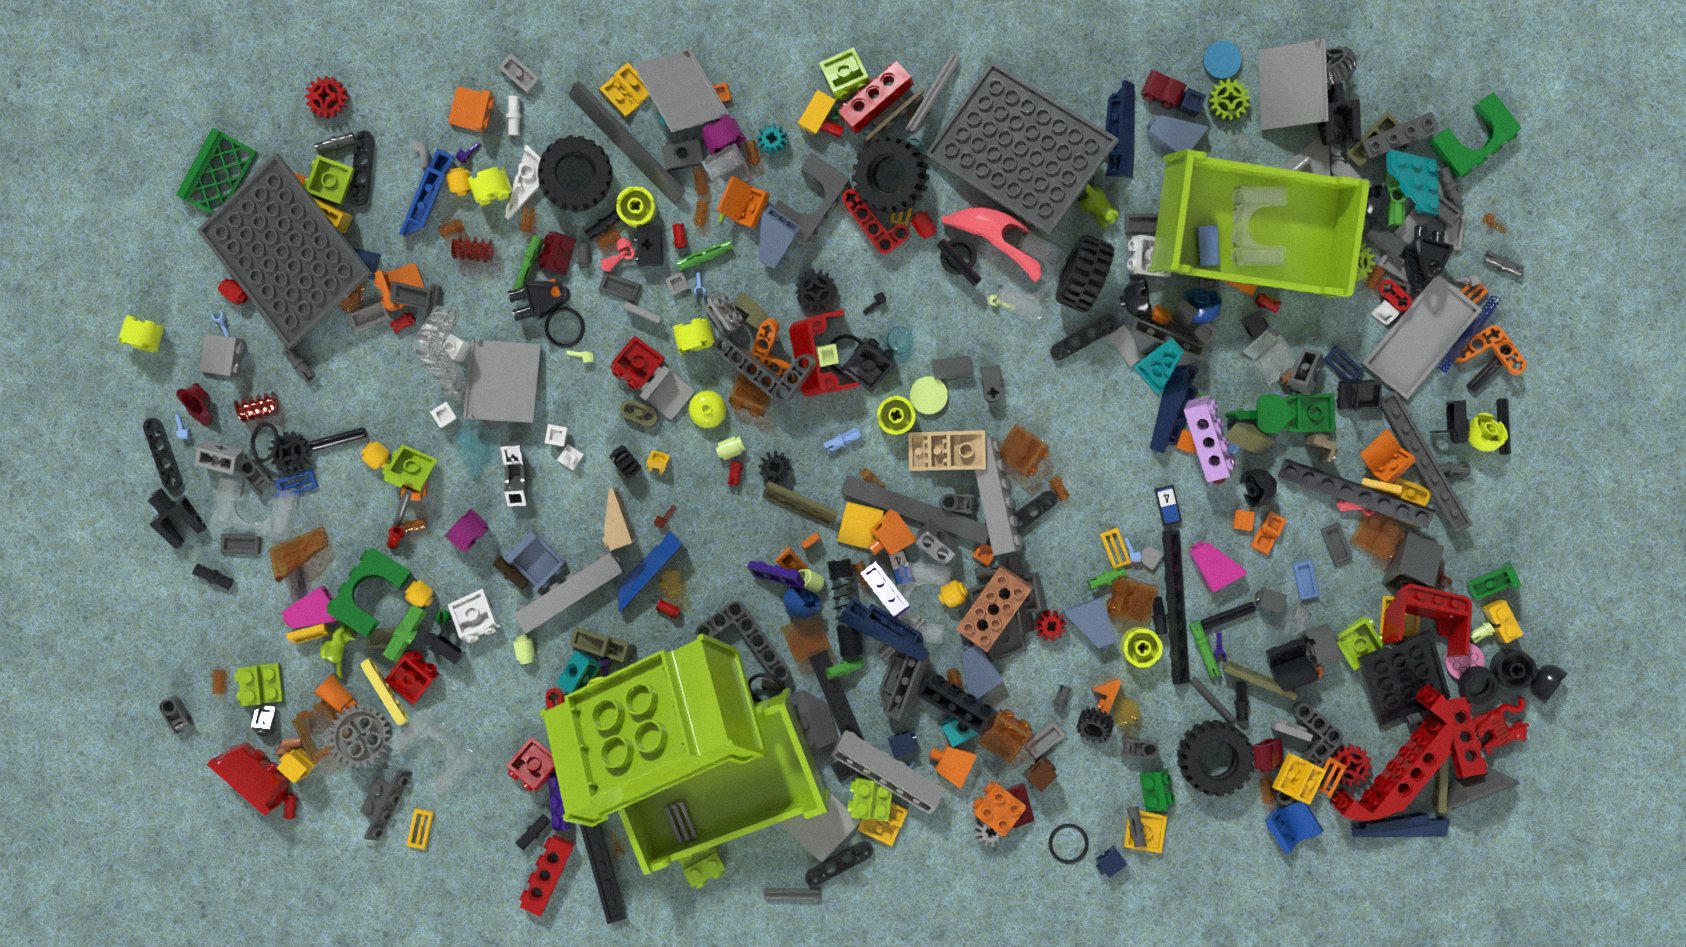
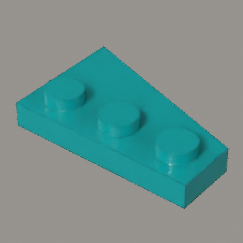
M1171 337L1133 367L1153 391L1159 395L1183 356L1184 350Z

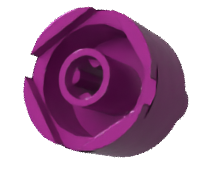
M729 114L722 116L719 122L708 124L702 129L704 132L702 139L714 159H717L716 155H721L723 158L741 148L739 144L742 141L744 144L747 141L736 119L731 118Z
M472 508L444 535L457 549L465 553L476 543L473 540L475 537L479 539L489 530V527H487L488 523Z

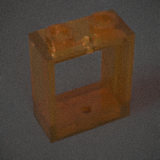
M324 701L314 705L315 710L309 713L306 709L296 714L297 719L291 721L311 762L330 754L329 750L332 748V746H327L318 751L304 723V720L326 710L330 720L338 719L336 710L330 704H325ZM345 729L342 731L343 737L347 736Z

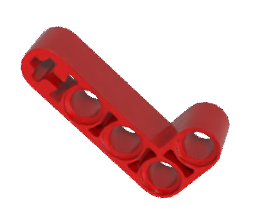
M848 189L843 193V205L880 254L887 255L906 242L909 236L907 226L898 224L887 232L867 204L859 198V193L853 189ZM848 195L850 197L855 196L854 202L858 206L854 209V211L852 210L854 208L853 203L851 201L847 202ZM864 210L868 215L865 219H860L857 217V212ZM872 225L877 226L879 232L875 235L870 234L868 228ZM899 229L906 233V236L902 239L897 238L895 232ZM882 241H888L890 248L883 250L879 244Z

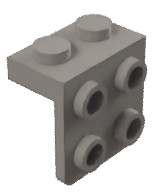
M723 293L709 297L707 299L708 303L703 306L723 336H730L745 325L741 314L735 311L731 305L730 298Z
M206 334L203 341L200 371L239 377L244 339Z
M663 366V368L658 367L652 375L654 377L650 383L646 382L640 389L642 392L640 396L667 418L673 419L693 396L694 389L666 366Z

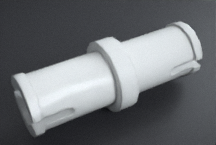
M508 96V113L506 114V118H508V136H520V119L522 114H520L519 96Z

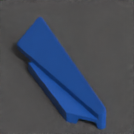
M443 149L436 150L430 166H427L399 235H407L425 228L447 176L446 172L453 163L455 156Z
M671 531L667 533L661 544H657L618 586L619 612L632 601L684 544Z

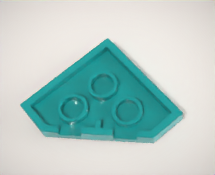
M1392 149L1387 151V171L1399 181L1400 184L1398 186L1407 198L1410 197L1416 204L1414 207L1419 214L1432 217L1439 215L1437 160Z

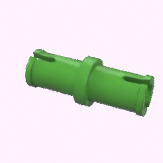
M1122 566L1110 572L1104 571L1099 576L1087 579L1090 590L1093 591L1105 585L1111 586L1113 582L1127 578V573Z
M860 656L850 661H841L838 665L826 668L825 673L829 680L842 675L848 676L850 672L865 668V663Z

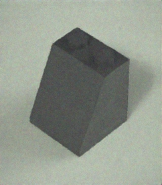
M1407 532L1400 538L1381 584L1398 591L1402 586L1408 584L1433 588L1444 546L1437 544L1434 540L1425 539L1415 532Z

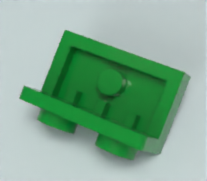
M1167 768L1139 774L1146 812L1165 811L1174 806L1175 795L1171 791L1172 779Z

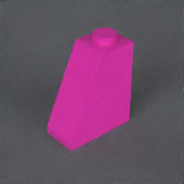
M1198 541L1191 545L1192 549L1188 551L1211 592H1216L1248 574L1244 568L1207 542L1202 543Z
M325 585L320 586L281 612L284 616L283 620L291 628L338 621L326 612L328 610L326 607L333 597Z

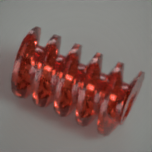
M459 235L457 240L453 239L451 256L453 259H457L459 256L460 260L467 258L468 261H472L474 258L476 262L482 259L484 263H487L488 260L491 263L493 260L494 245L492 239L486 244L485 238H482L481 242L478 243L477 237H474L473 242H470L469 236L463 241L462 236Z
M272 391L271 397L268 393H264V399L258 394L256 401L250 396L248 403L245 398L241 399V404L238 400H235L234 408L240 421L246 423L249 420L255 421L256 418L270 417L271 414L273 416L278 415L279 400L276 393Z

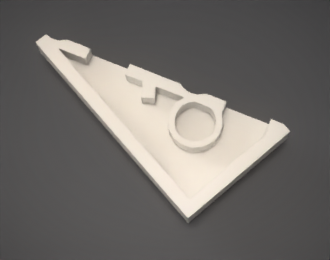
M528 145L524 148L525 152L522 162L519 164V171L515 177L512 194L506 206L505 217L508 220L540 188L538 165L541 158Z

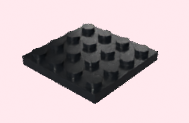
M1429 629L1357 657L1374 716L1379 726L1426 708L1415 699L1418 691L1425 687L1426 684H1429L1444 695L1445 699L1451 698L1433 633Z

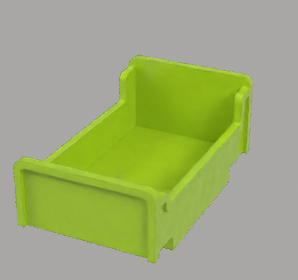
M1184 149L1163 156L1162 162H1166L1152 264L1148 266L1147 272H1175L1180 275L1322 294L1324 298L1352 296L1355 289L1369 193L1368 180L1351 177H1332L1207 157L1208 153L1191 149ZM1217 225L1219 264L1198 266L1196 227Z
M703 633L697 636V640L671 652L661 650L564 696V703L551 709L544 708L539 711L540 716L544 717L565 814L562 815L563 821L594 827L600 824V822L607 820L609 814L725 762L731 761L737 764H744L767 755L764 738L738 650Z
M790 688L784 689L782 694L759 703L753 702L767 749V755L744 764H737L731 761L725 762L618 810L644 875L665 868L675 860L797 815L803 814L805 819H809L829 811L831 792L829 788L825 789L791 703ZM684 800L698 836L679 844L665 807ZM678 806V810L680 812V815L682 817V820L689 835L691 834L690 829L688 827L681 807ZM671 809L676 820V823L678 825V828L680 830V833L683 837L684 835L677 820V817L675 815V812L673 809Z

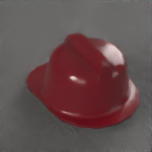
M194 383L187 389H178L176 395L189 414L203 426L211 425L212 416L208 410L211 400L210 395L198 383Z

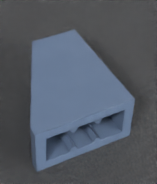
M1160 115L1157 119L1152 118L1147 124L1148 131L1145 134L1170 153H1174L1184 149L1192 150L1208 127Z
M771 206L761 216L758 259L763 261L766 266L775 269L785 257L802 227Z
M1097 597L1063 610L1064 615L1096 647H1102V650L1112 647V643L1117 642L1101 598Z
M969 641L961 647L963 650L960 652L968 694H972L978 699L1004 681L978 645Z

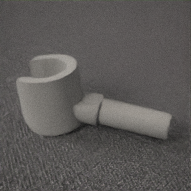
M1474 274L1465 278L1452 279V284L1470 281L1473 287L1482 283V280L1478 274Z

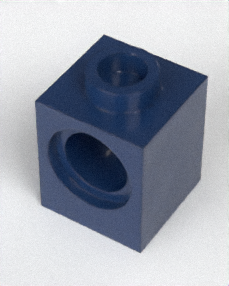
M1188 88L1182 96L1177 111L1195 118L1202 108L1206 95Z
M910 730L901 732V735L898 733L888 737L894 758L916 751L915 745H918L915 734H910Z
M1114 845L1106 850L1104 855L1101 854L1096 858L1098 862L1096 865L1097 869L1102 875L1106 873L1109 878L1128 865Z

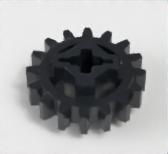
M812 269V274L810 275L804 272L805 278L799 277L801 284L797 283L795 285L799 288V290L795 291L796 295H800L797 299L798 302L804 301L802 306L805 308L809 305L810 311H812L813 307L820 311V306L826 309L827 302L833 303L830 298L836 297V294L832 292V290L836 289V286L831 285L834 279L828 280L829 273L822 275V270H819L817 274ZM818 278L824 280L827 285H822L818 282ZM809 279H811L810 285L808 287H804V284ZM815 285H817V288H821V291H818V295L810 292ZM824 293H828L827 297L821 301V296ZM809 295L810 297H812L814 299V303L808 301L804 296Z
M283 432V436L278 435V448L271 464H278L276 469H283L284 473H289V471L296 473L297 468L303 470L302 464H309L306 458L312 457L311 454H308L311 447L306 446L309 441L302 440V434L296 437V432H291L290 435L288 432ZM292 439L288 444L283 443L286 440ZM268 447V450L272 451L273 447ZM287 449H291L292 456H288L289 452H287ZM291 460L297 462L293 465H287Z

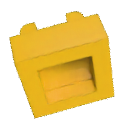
M652 450L646 464L648 471L652 472L653 468L659 469V474L662 475L667 467L670 455Z

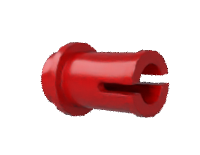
M827 118L819 129L822 130V133L825 131L840 138L844 127L829 121V118Z
M684 224L672 225L675 249L686 248L688 241L685 238Z
M1259 293L1255 300V304L1259 308L1264 307L1274 313H1277L1280 309L1281 302L1268 297L1266 293Z
M404 312L403 316L390 322L391 328L399 324V326L392 329L395 333L409 325H414L416 319L411 312Z
M732 461L729 464L730 473L727 484L739 486L741 471L744 469L742 467L743 463Z
M394 526L390 528L388 532L389 538L386 542L387 547L390 549H397L400 539L404 536L403 529L399 526Z
M660 599L655 610L670 616L671 620H676L681 612V609L678 608L679 606L675 607L663 599Z
M285 794L283 798V818H296V802L299 801V798H297V794Z

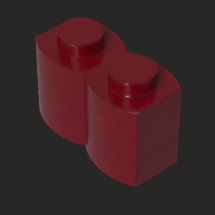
M1151 70L1140 94L1144 95L1143 99L1146 101L1154 102L1155 100L1161 103V107L1171 110L1172 108H1177L1187 85L1176 79L1169 78L1160 72Z
M1282 738L1264 739L1252 745L1253 755L1255 756V769H1260V772H1271L1272 768L1281 767L1280 764L1284 763Z

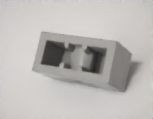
M205 440L197 447L194 465L233 475L238 470V465L242 461L244 449Z

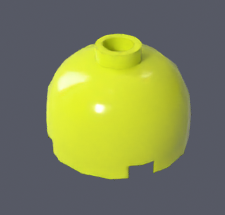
M709 390L701 391L694 395L688 408L692 421L699 427L707 429L715 428L721 424L727 412L726 402L722 396Z
M1479 413L1470 421V431L1466 432L1470 444L1483 452L1498 449L1508 438L1505 426L1501 421L1497 423L1494 420L1495 416L1492 414Z

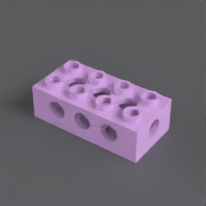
M1211 395L1189 400L1184 408L1207 483L1230 477L1235 465L1233 453L1230 454L1228 450L1230 443L1224 438L1222 431L1224 428L1222 418H1218L1216 412L1218 410L1217 402L1215 399L1212 400Z

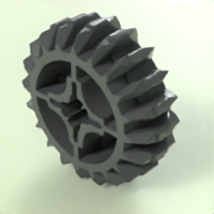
M1341 46L1326 49L1327 86L1335 85V83H1341L1342 80L1348 79V76L1353 74L1357 66V59L1352 49Z

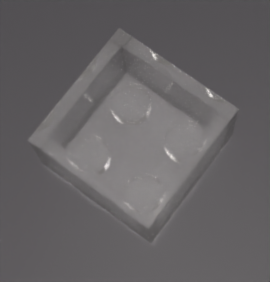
M736 144L725 147L722 151L708 156L701 162L720 198L723 196L732 176L738 177L745 183L754 180Z
M1269 328L1240 354L1257 380L1268 387L1277 382L1298 361L1284 338Z

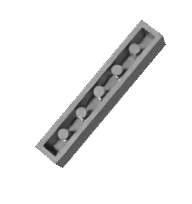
M985 438L986 469H975L993 555L997 556L1020 551L1022 539L1017 532L1018 521L1013 513L1014 503L1008 491L1010 485L1005 477V463L1000 455L1001 444L997 438Z
M613 551L601 553L597 556L598 560L593 564L589 561L581 566L582 571L575 574V572H572L564 577L566 581L562 584L556 582L548 588L550 590L548 593L543 595L541 592L532 598L534 602L529 605L525 602L517 607L516 610L518 612L513 614L524 633H529L624 572L625 570Z
M845 730L831 753L832 757L928 814H931L937 808L945 791L939 783L927 779L922 773L912 770L904 762L897 761L889 753L877 749L872 743L860 739L853 732Z

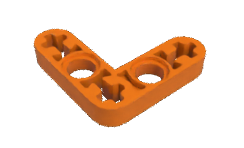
M767 318L759 327L751 353L755 357L759 356L760 361L772 371L774 370L771 365L777 364L780 371L774 372L782 378L784 375L782 373L784 370L787 371L791 364L771 354L779 331V324L775 319ZM767 325H770L771 331L768 334H766L769 329ZM761 339L768 343V348L760 344ZM794 374V379H792V381L794 383H797L798 377L796 374Z
M1492 325L1457 345L1451 353L1454 363L1463 364L1491 348L1511 375L1518 376L1527 367L1525 359L1504 330L1497 325ZM1491 331L1493 333H1498L1497 339L1495 337H1492L1488 341H1486L1485 338L1490 336ZM1479 340L1482 342L1483 347L1475 349L1472 346V342ZM1508 346L1511 353L1503 355L1500 352V347ZM1468 347L1469 351L1464 354L1463 358L1456 356L1458 350L1461 353ZM1514 363L1521 364L1519 369H1513L1512 366L1514 365Z

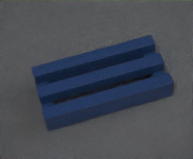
M1334 346L1324 357L1325 363L1345 381L1351 378L1331 362L1330 358L1353 377L1352 379H1358L1364 372L1358 364L1337 346ZM1337 352L1358 372L1355 374L1342 361H1340L1334 355V353Z

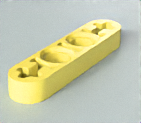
M369 657L361 662L363 671L395 722L399 726L408 722L409 716L399 700L394 698V692L389 684L384 682V676L374 660Z

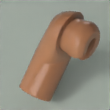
M302 737L284 739L276 750L277 757L281 758L285 753H289L293 747H302Z

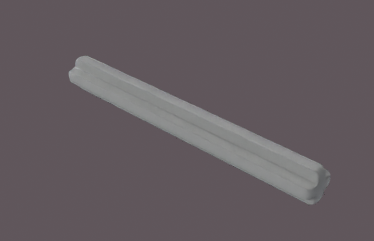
M955 54L949 57L907 125L906 130L911 134H915L959 63L960 58Z

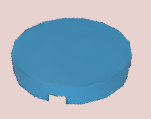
M1228 41L1213 43L1203 55V67L1207 74L1214 79L1230 78L1237 73L1241 66L1242 58L1237 46Z

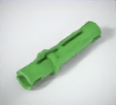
M532 235L528 249L524 251L525 257L512 289L524 287L523 281L529 280L535 261L539 259L538 253L544 239Z
M728 239L697 253L694 251L691 253L692 255L676 260L680 272L693 266H701L700 264L734 250Z
M1195 621L1198 629H1196L1194 622L1189 623L1195 638L1194 643L1198 645L1209 677H1215L1212 669L1219 676L1221 671L1201 621Z

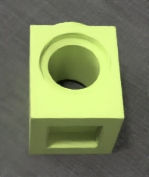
M829 343L816 346L820 367L839 363L836 344Z

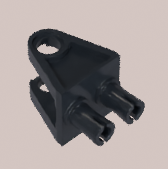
M1343 83L1331 85V89L1328 90L1329 121L1317 123L1322 145L1330 146L1331 143H1334L1333 115L1335 114L1343 117L1349 142H1360V100H1345Z
M1417 225L1414 227V239L1402 251L1408 282L1413 288H1423L1428 284L1431 277L1436 278L1443 272L1454 249V245L1444 243V231H1432V239L1426 238V226ZM1416 274L1422 276V283L1417 282L1415 278Z
M526 280L523 281L524 287L508 291L511 303L525 298L528 299L529 306L513 309L516 321L529 317L537 320L543 319L567 303L571 296L566 286L552 281ZM558 286L562 293L559 297H553L551 291L554 287Z
M160 488L147 500L158 512L149 525L175 549L182 547V543L185 541L169 520L170 514H177L198 534L207 529L205 523L202 524L203 520L185 495L176 501H172L163 489Z

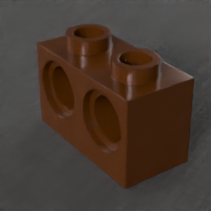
M1039 757L1034 761V765L1031 764L1024 771V774L1042 792L1058 776L1055 773V766L1047 758L1043 760Z

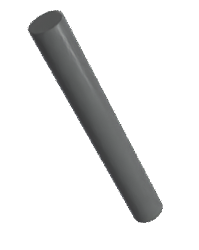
M404 491L392 527L401 526L412 491Z
M1196 676L1190 680L1195 688L1229 723L1234 721L1235 717Z

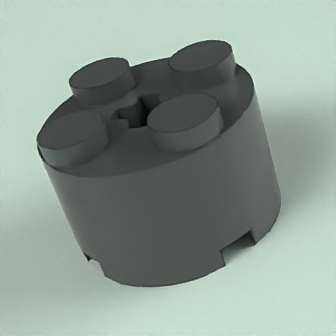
M1328 624L1302 631L1304 634L1301 635V638L1306 643V651L1312 657L1309 660L1315 668L1343 658L1342 651L1337 645L1339 637L1335 630L1331 631Z

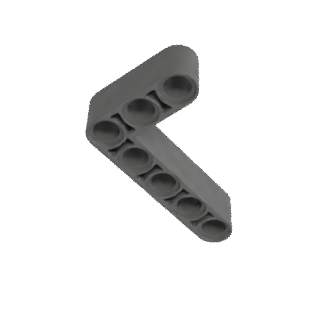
M719 337L713 343L716 353L778 403L791 400L817 365L814 355H800L781 378L732 337ZM723 341L727 342L726 350L722 348ZM738 352L742 355L741 362L736 358ZM804 358L808 359L809 361L808 368H805L803 366ZM753 364L757 368L756 374H753L751 372V366ZM793 373L798 377L797 383H794L791 379ZM767 376L771 378V386H768L765 382ZM782 388L786 391L785 398L780 395Z
M734 600L696 628V636L700 635L701 627H707L710 630L709 636L713 637L734 622L769 673L778 677L781 681L788 678V665L741 601ZM734 604L739 605L741 613L733 614L731 606ZM716 616H723L726 620L725 624L718 625L715 621ZM744 620L751 621L752 628L749 630L744 629L742 622ZM761 636L764 643L756 645L753 642V638ZM765 652H773L775 658L772 661L766 660L764 657ZM783 667L786 670V674L778 676L775 673V669Z
M1301 701L1296 702L1292 707L1294 716L1318 735L1300 758L1322 767L1342 743L1343 733L1311 705ZM1305 706L1306 713L1300 716L1299 710ZM1320 719V720H1321L1320 726L1317 727V728H1315V727H1314V722H1315V720ZM1335 731V738L1329 740L1330 732ZM1323 746V752L1317 755V748ZM1273 790V797L1283 805H1288L1295 799L1290 795L1280 799L1281 791Z

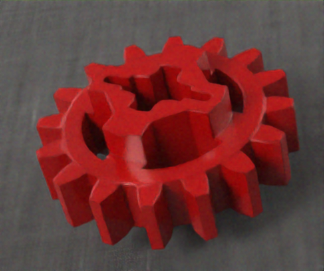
M324 76V80L317 77V83L310 82L312 88H306L310 93L305 95V98L310 100L306 105L311 107L310 111L312 113H316L320 118L324 115L326 119H329L330 115L336 118V112L343 113L341 108L347 107L344 101L349 100V97L344 95L348 91L342 88L343 83L337 82V79L334 77L330 80L328 76ZM332 86L337 89L338 93L333 92ZM316 102H320L322 109L317 106Z
M1348 744V748L1341 745V751L1336 749V755L1330 756L1338 762L1342 758L1340 763L1347 766L1344 774L1348 773L1350 777L1342 776L1339 782L1342 785L1347 783L1348 786L1352 787L1354 782L1359 786V780L1365 782L1366 778L1364 776L1371 775L1367 771L1369 768H1372V765L1368 764L1371 758L1366 756L1367 751H1361V747L1357 745L1355 748L1352 744ZM1351 753H1356L1359 757L1353 758ZM1337 767L1333 778L1335 780L1341 770L1339 767Z

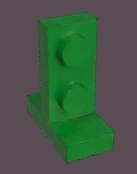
M1510 561L1504 563L1502 568L1467 582L1476 601L1510 586H1513L1514 589L1522 586Z

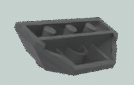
M1152 315L1134 318L1130 334L1141 352L1150 354L1172 337L1184 350V354L1177 366L1196 364L1203 361L1207 346L1201 343L1199 338L1190 329L1184 330L1173 322H1169L1166 325L1160 324L1151 319Z
M899 650L892 654L879 688L883 713L885 715L902 721L918 704L920 698L918 696L923 680L928 677L930 671L929 657L924 662H921Z
M804 690L792 693L790 700L816 766L825 764L839 739L828 704Z
M1489 767L1486 769V774L1460 779L1456 778L1451 781L1448 787L1447 812L1517 786L1520 783L1518 780Z

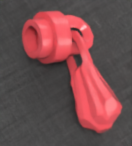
M622 238L617 241L616 248L620 254L601 260L600 267L602 270L610 272L623 257L626 259L634 257L635 250L629 239Z
M1342 499L1337 501L1340 511L1359 509L1367 516H1371L1375 512L1373 510L1367 512L1368 508Z

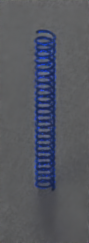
M1491 296L1488 299V302L1481 308L1482 311L1479 313L1481 317L1477 316L1436 369L1439 368L1444 373H1447L1449 367H1452L1451 364H1454L1456 358H1459L1458 355H1461L1460 352H1463L1462 349L1468 346L1467 343H1470L1471 337L1477 334L1476 331H1479L1483 323L1486 322L1485 320H1488V317L1492 314V311H1495L1494 308H1497L1496 305H1499V302L1492 299V297L1501 301L1500 298Z

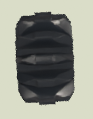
M623 445L613 450L610 454L611 461L626 478L635 476L641 469L639 462Z
M774 451V457H771V454L767 452L768 460L761 457V461L766 464L758 466L759 468H765L764 471L760 472V475L768 473L765 478L766 481L773 476V483H776V476H778L781 482L784 481L781 474L789 476V473L785 472L784 469H791V466H785L784 464L789 462L790 459L787 458L782 461L784 453H781L779 458H777V451ZM772 462L780 464L778 472L770 470L769 467L772 466L770 465Z

